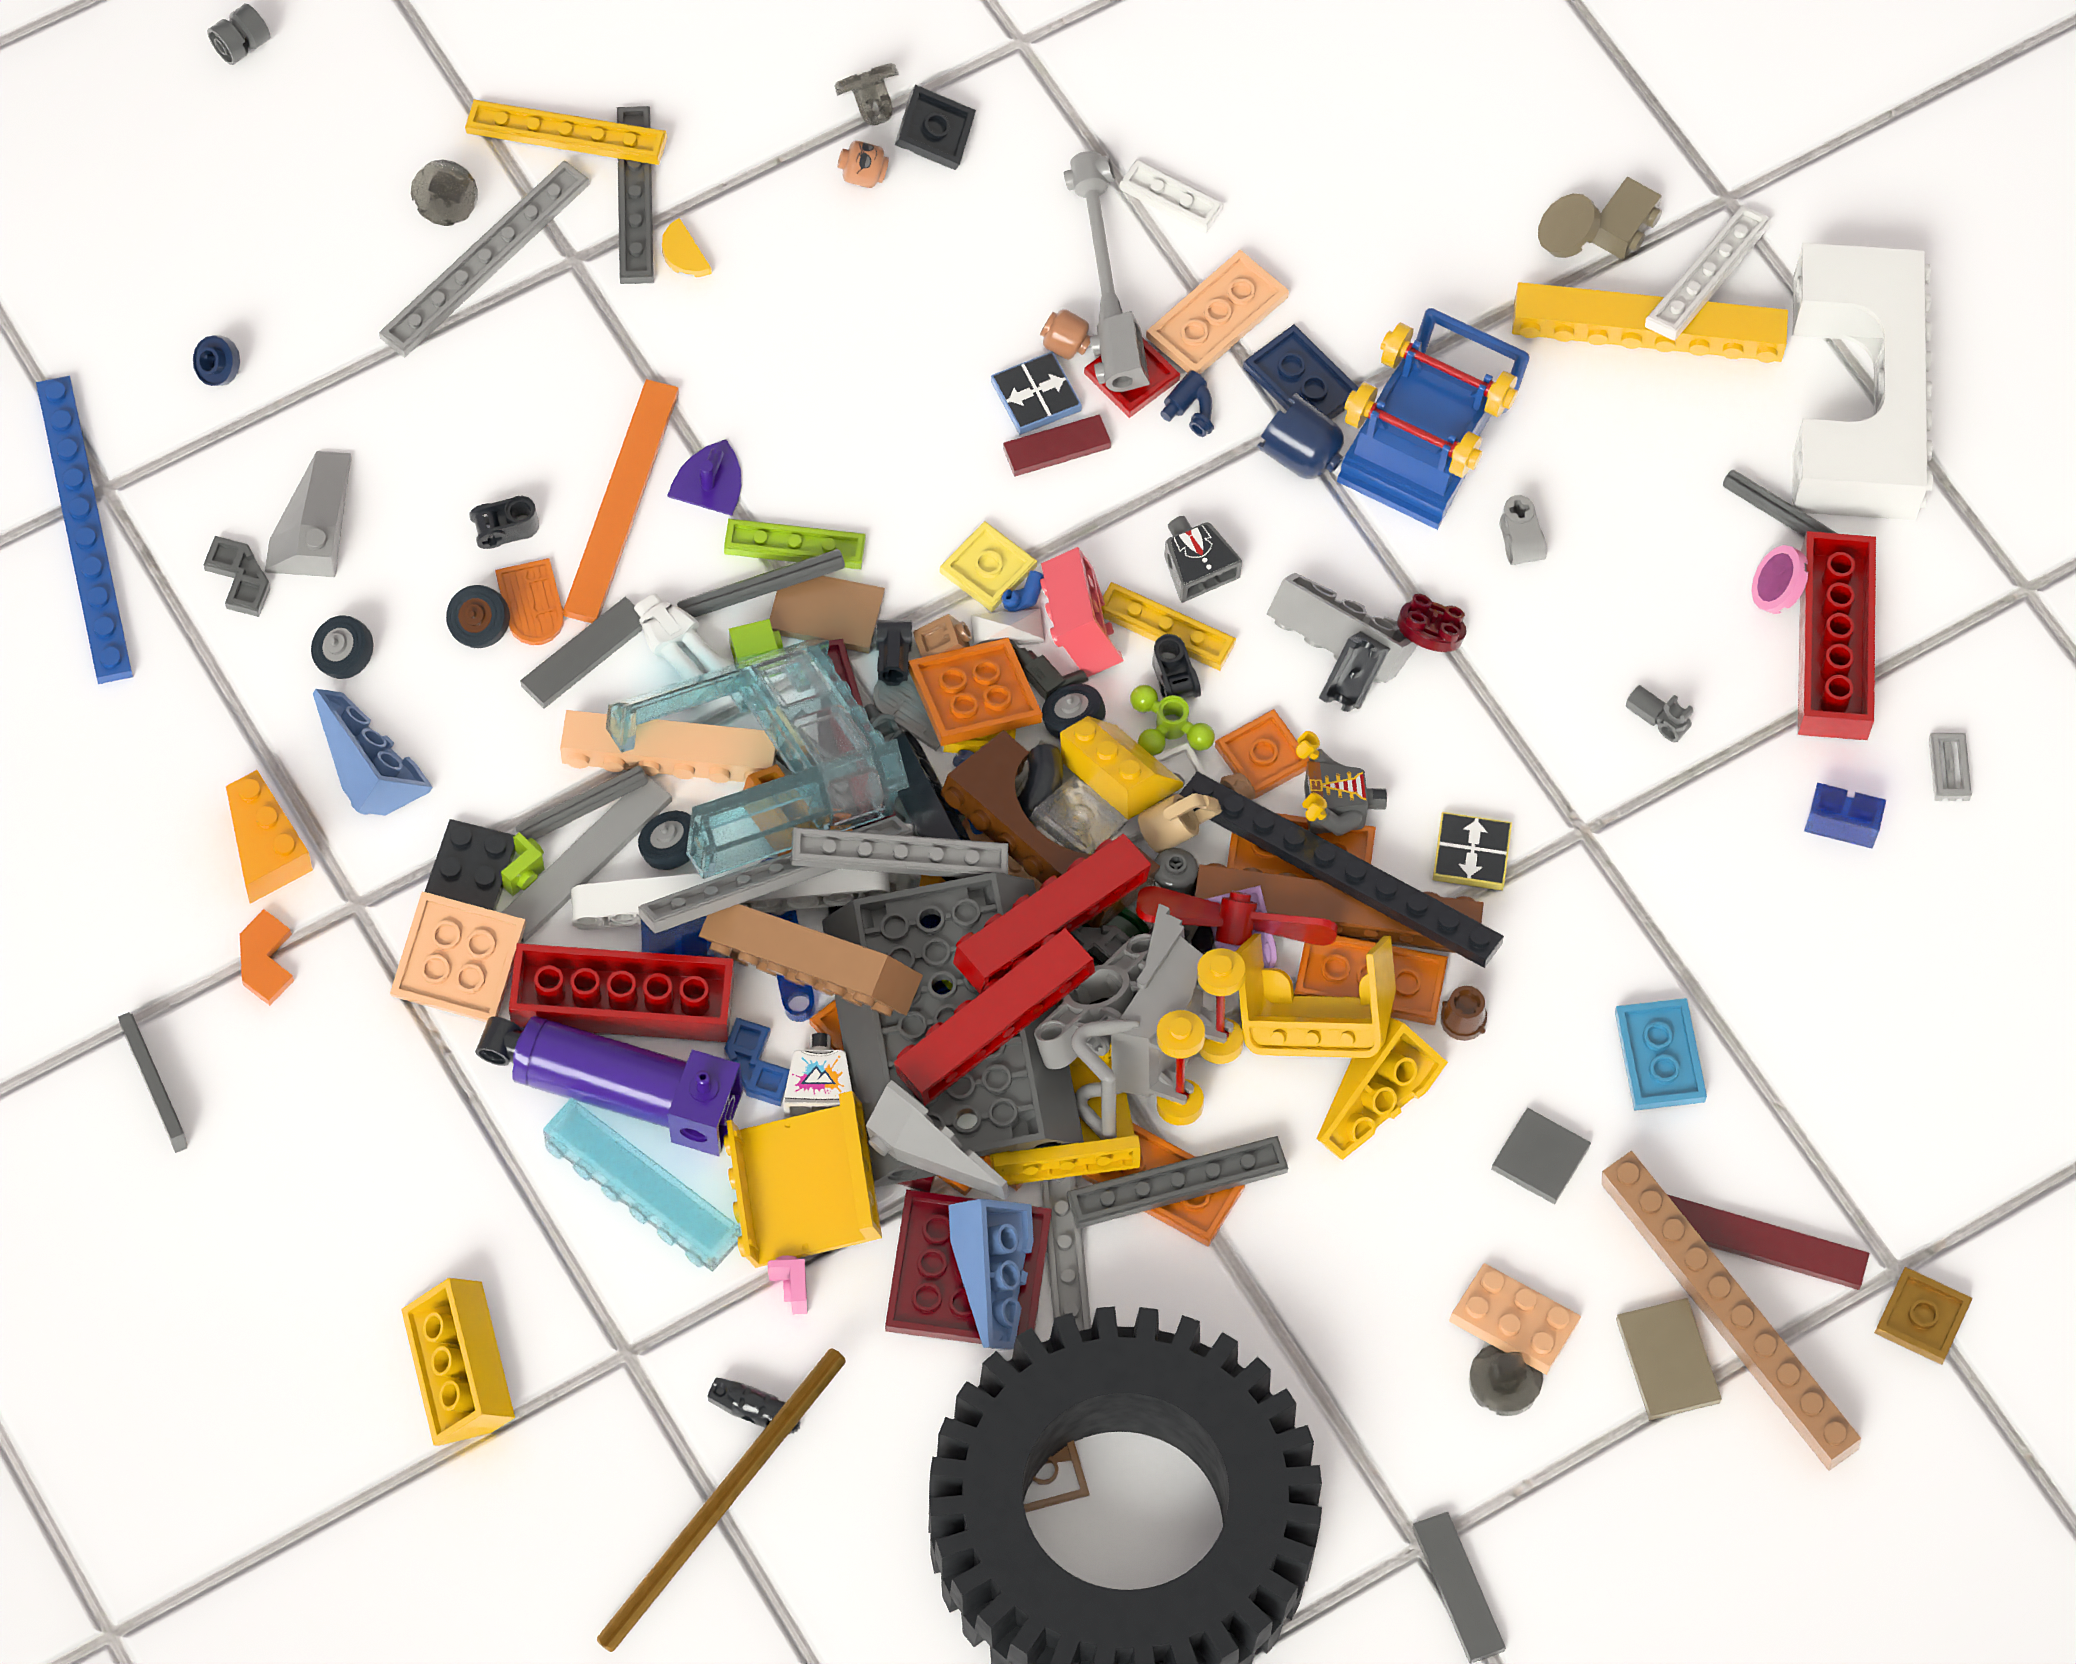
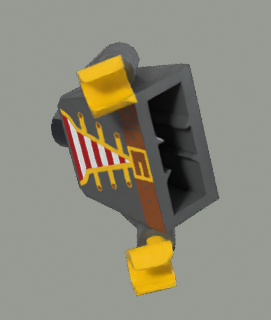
M1305 731L1297 739L1299 744L1296 747L1297 755L1302 759L1310 757L1309 761H1307L1304 780L1305 800L1302 803L1303 808H1306L1305 815L1308 822V831L1314 834L1332 832L1334 835L1341 836L1352 830L1365 827L1368 809L1386 810V788H1367L1365 771L1363 769L1338 763L1322 749H1317L1320 746V740L1311 731Z

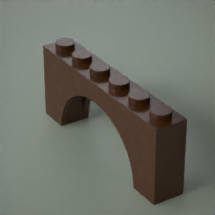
M1003 730L947 774L940 795L945 798L952 808L962 813L977 830L986 834L992 841L1008 843V855L1019 863L1029 876L1036 878L1043 884L1052 876H1057L1058 878L1066 873L1069 866L1078 858L1084 857L1086 859L1092 854L1073 851L1055 843L1042 834L1026 817L1017 799L1015 779L1022 773L1029 751ZM1136 846L1138 850L1151 863L1147 881L1087 921L1086 924L1090 927L1101 928L1102 925H1106L1138 898V892L1142 888L1153 885L1154 876L1159 871L1160 866L1138 846Z

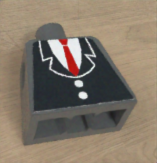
M1179 516L1170 521L1167 527L1172 537L1165 541L1164 556L1181 603L1240 578L1241 558L1211 523L1205 522L1192 528L1185 516Z

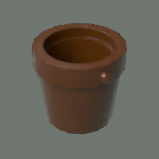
M1473 986L1458 987L1452 992L1447 1001L1442 1002L1440 1023L1443 1030L1450 1037L1456 1040L1468 1041L1486 1032L1487 1011L1485 1008V998L1477 988Z

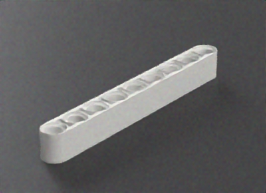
M742 869L577 885L571 889L572 925L583 930L645 925L644 921L639 917L638 906ZM836 869L740 904L764 913L844 906L853 899L890 893L889 873ZM707 915L698 919H706Z

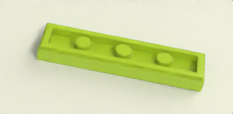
M728 518L724 554L799 562L838 549L841 551L845 562L844 568L861 570L866 534Z

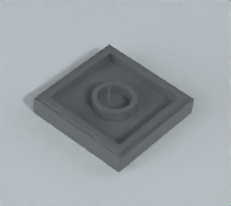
M1527 1107L1492 1164L1491 1170L1555 1205L1589 1150L1591 1142Z

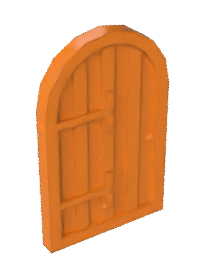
M550 558L495 570L500 594L509 607V629L512 635L520 642L529 645H543L559 635L564 625L563 607L561 606Z

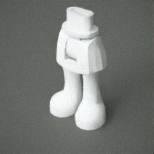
M656 593L651 594L635 605L634 610L641 617L639 621L649 648L656 656L665 657L681 675L684 681L681 698L688 708H696L703 704L711 695L713 685L718 691H723L738 680L741 675L738 665L732 660L720 657L697 634L699 623L690 614L677 606H672L669 601L663 602ZM684 646L688 647L703 665L708 676L691 661L681 648Z

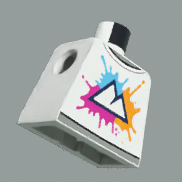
M826 1033L811 1034L809 1036V1050H795L793 1052L784 1095V1118L840 1106L838 1094L852 1091L846 1053L843 1050H831L830 1035Z

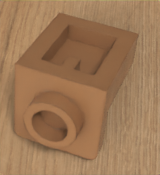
M950 614L913 631L921 657L969 647V641L972 640L971 632L966 623L963 621L959 622Z

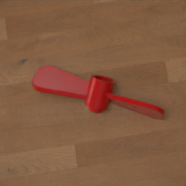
M1147 886L1138 892L1136 914L1144 921L1155 923L1158 905L1161 904L1170 908V915L1182 920V925L1217 927L1215 941L1241 946L1252 936L1253 930L1320 946L1333 944L1338 931L1336 923L1324 918L1256 912L1257 903L1251 901V894L1230 891L1229 897H1222L1220 904L1158 886Z

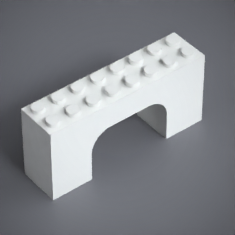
M1802 243L1793 275L1792 336L1851 341L1868 353L1874 369V416L1862 421L1802 419L1792 452V505L1804 513L1916 520L1919 509L1926 506L1927 491H1931L1933 483V471L1927 470V461H1930L1932 457L1933 443L1932 440H1927V431H1930L1932 426V411L1927 410L1926 401L1931 399L1932 382L1926 381V372H1930L1932 355L1931 351H1926V343H1929L1931 337V322H1926L1925 313L1928 314L1930 311L1931 294L1925 293V284H1929L1931 268L1930 264H1925V250Z

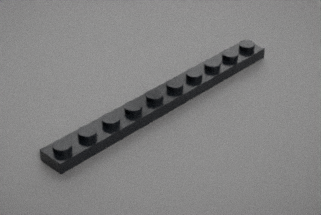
M1198 771L1179 793L1184 798L1198 793L1218 799L1222 812L1209 819L1210 821L1483 968L1487 966L1503 944L1504 935Z

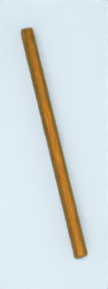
M830 1348L597 1636L598 1644L605 1650L613 1652L844 1366L846 1360L839 1351Z

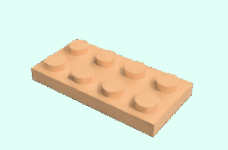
M1239 250L1146 331V338L1187 373L1195 371L1202 374L1288 298L1289 290L1242 250Z

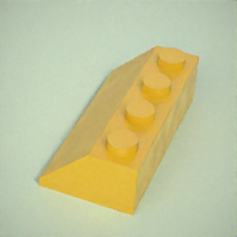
M447 1278L401 1309L433 1445L441 1446L489 1434L515 1418L482 1281Z

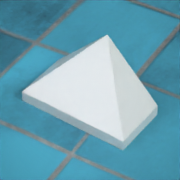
M1040 609L971 615L974 645L1004 638L1013 640L1016 645L1044 643Z

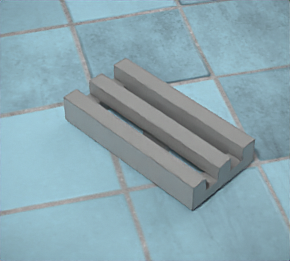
M1930 733L1929 749L1934 801H1942L1943 798H1948V801H1956L1957 798H1962V801H1970L1972 793L1966 733ZM1939 742H1943L1947 789H1943ZM1951 742H1957L1961 789H1956Z

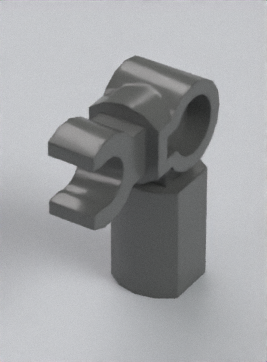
M1639 685L1633 690L1626 701L1625 707L1652 726L1657 724L1659 732L1671 742H1678L1692 726L1689 717L1694 712L1693 707L1689 705L1686 709L1682 708L1677 702L1678 696L1673 695L1665 703Z

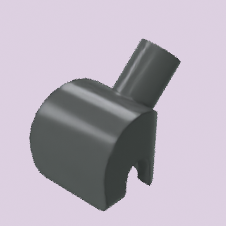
M867 704L864 707L876 750L881 749L903 732L896 724L895 716L884 713L880 714L873 704Z

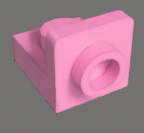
M780 1256L776 1260L768 1261L769 1280H783L784 1302H791L793 1315L807 1314L805 1259H797L794 1256Z

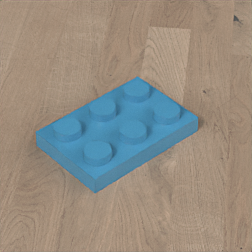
M1687 998L1616 1006L1615 1017L1634 1111L1705 1103L1707 1094Z

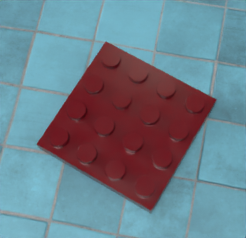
M906 1189L885 1323L886 1332L982 1344L950 1242L949 1205L977 1199ZM1032 1206L1033 1246L1032 1252L1026 1253L1023 1270L1028 1275L1026 1284L1020 1285L1018 1302L1022 1309L1017 1335L1030 1328H1033L1035 1331L1052 1215L1051 1208Z

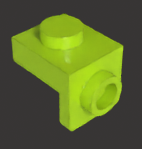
M520 832L513 837L515 851L520 856L501 871L503 888L512 896L516 895L520 890L524 891L545 870L543 849L533 838L527 840Z

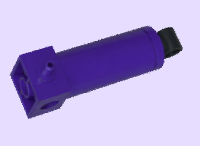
M537 1016L530 1018L523 1031L517 1024L508 1019L489 1017L475 1050L478 1057L494 1065L507 1066L509 1062H512V1079L515 1083L669 1128L671 1143L718 1157L724 1145V1135L728 1134L726 1121H733L743 1094L740 1063L693 1049L688 1060L685 1061L554 1021H548Z

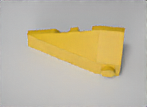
M1390 1017L1385 1043L1380 1051L1370 1058L1351 1059L1316 1139L1335 1156L1344 1160L1375 1134L1376 1128L1388 1118L1394 1119L1402 1113L1400 1108L1414 1097L1419 1099L1428 1092L1448 1062L1405 1023Z

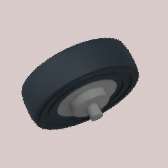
M346 615L332 617L318 628L311 644L313 662L320 671L332 678L348 679L354 677L367 666L371 659L374 647L373 637L367 626L354 617Z
M1071 684L1056 690L1046 699L1042 707V719L1045 727L1052 736L1060 739L1061 731L1083 718L1089 716L1104 721L1106 715L1105 704L1101 694L1097 689L1087 684Z
M678 810L668 811L654 817L643 827L638 838V847L642 857L651 867L658 870H671L686 864L698 853L702 845L703 836L697 821L689 813Z

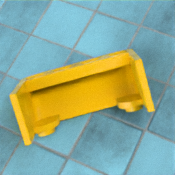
M1254 933L1235 951L1245 963V981L1239 989L1244 1043L1251 1052L1258 1055L1370 1058L1376 1055L1384 1046L1396 992L1391 936H1383L1366 954L1368 973L1360 981V997L1294 996L1292 980L1285 971L1278 968H1264L1261 934Z

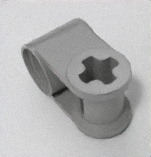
M1522 495L1510 497L1504 505V513L1499 521L1508 562L1510 565L1545 560L1547 557L1546 541L1540 529L1533 502L1528 497Z

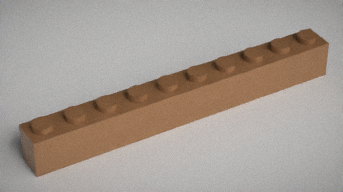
M1631 1150L1603 1170L1601 1185L1827 1470H1832L1858 1451L1862 1438Z

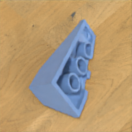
M317 688L314 690L313 697L341 787L351 801V806L357 812L364 815L376 814L386 816L430 793L433 787L418 765L410 757L402 759L391 749L394 742L387 735L381 736L369 727L371 719L344 693Z

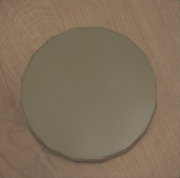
M1572 193L1559 198L1550 205L1539 223L1538 239L1541 246L1554 257L1568 258L1577 255L1583 250L1581 247L1586 242L1591 243L1596 237L1601 218L1599 209L1592 200L1583 194Z

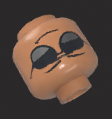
M853 141L848 150L842 148L837 168L843 169L842 176L845 182L873 188L877 182H883L889 157L884 156V150L880 146L862 141Z

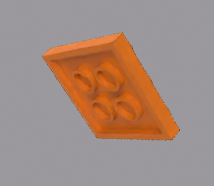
M1009 638L909 660L908 662L909 673L941 746L1000 733L1003 730L1009 731L1042 723L1041 709Z

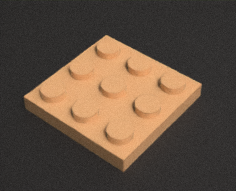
M422 891L390 995L483 1022H487L489 1017H498L514 966L516 943H521L527 924L526 920Z

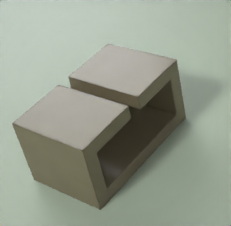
M1627 176L1600 213V227L1591 243L1625 260L1631 250L1636 252L1640 248L1645 238L1644 232L1648 226L1654 228L1662 215V210L1659 209L1662 195Z

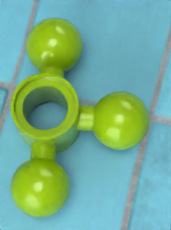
M1139 685L1131 692L1130 702L1135 710L1142 713L1152 711L1157 714L1156 728L1144 730L1138 738V744L1152 756L1163 752L1166 745L1165 738L1175 740L1184 734H1187V741L1195 750L1204 751L1213 745L1215 741L1214 730L1206 723L1192 724L1188 721L1189 706L1183 698L1167 696L1159 702L1156 690L1149 685ZM1176 715L1180 719L1172 721L1165 718V716Z

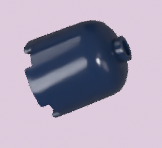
M1295 393L1289 398V402L1293 405L1286 413L1281 410L1276 413L1261 435L1264 441L1260 442L1257 448L1304 479L1320 477L1326 470L1333 473L1344 458L1340 454L1344 445L1343 431L1333 420L1299 393Z

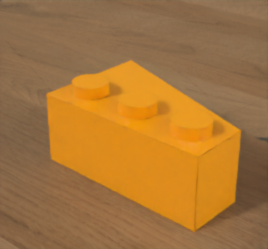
M258 770L228 784L226 791L249 903L251 904L313 871L309 851Z

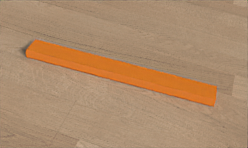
M648 379L645 380L563 609L565 617L593 623L601 615L678 398L679 387Z

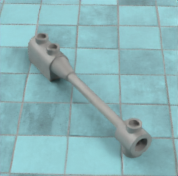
M1094 151L1081 152L1071 159V170L1064 171V179L1069 191L1075 190L1079 197L1086 198L1102 294L1097 335L1090 336L1094 355H1101L1102 363L1095 364L1094 368L1099 384L1106 383V387L1109 390L1124 392L1150 385L1141 328L1132 311L1122 312L1119 299L1114 290L1099 196L1106 192L1108 188L1107 183L1115 181V173L1108 155L1102 156Z

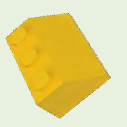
M1087 716L1060 732L1063 764L1128 820L1184 787L1182 780L1115 724Z

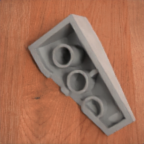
M316 451L269 539L265 566L266 573L335 577L351 453Z
M891 1080L886 1085L866 1124L870 1138L869 1144L883 1156L889 1153L897 1161L1005 1200L1010 1195L1007 1181L974 1151L968 1149L964 1153L961 1150L962 1145L954 1136V1133L946 1126L944 1128L939 1127V1129L935 1127L931 1118L926 1114L929 1110Z

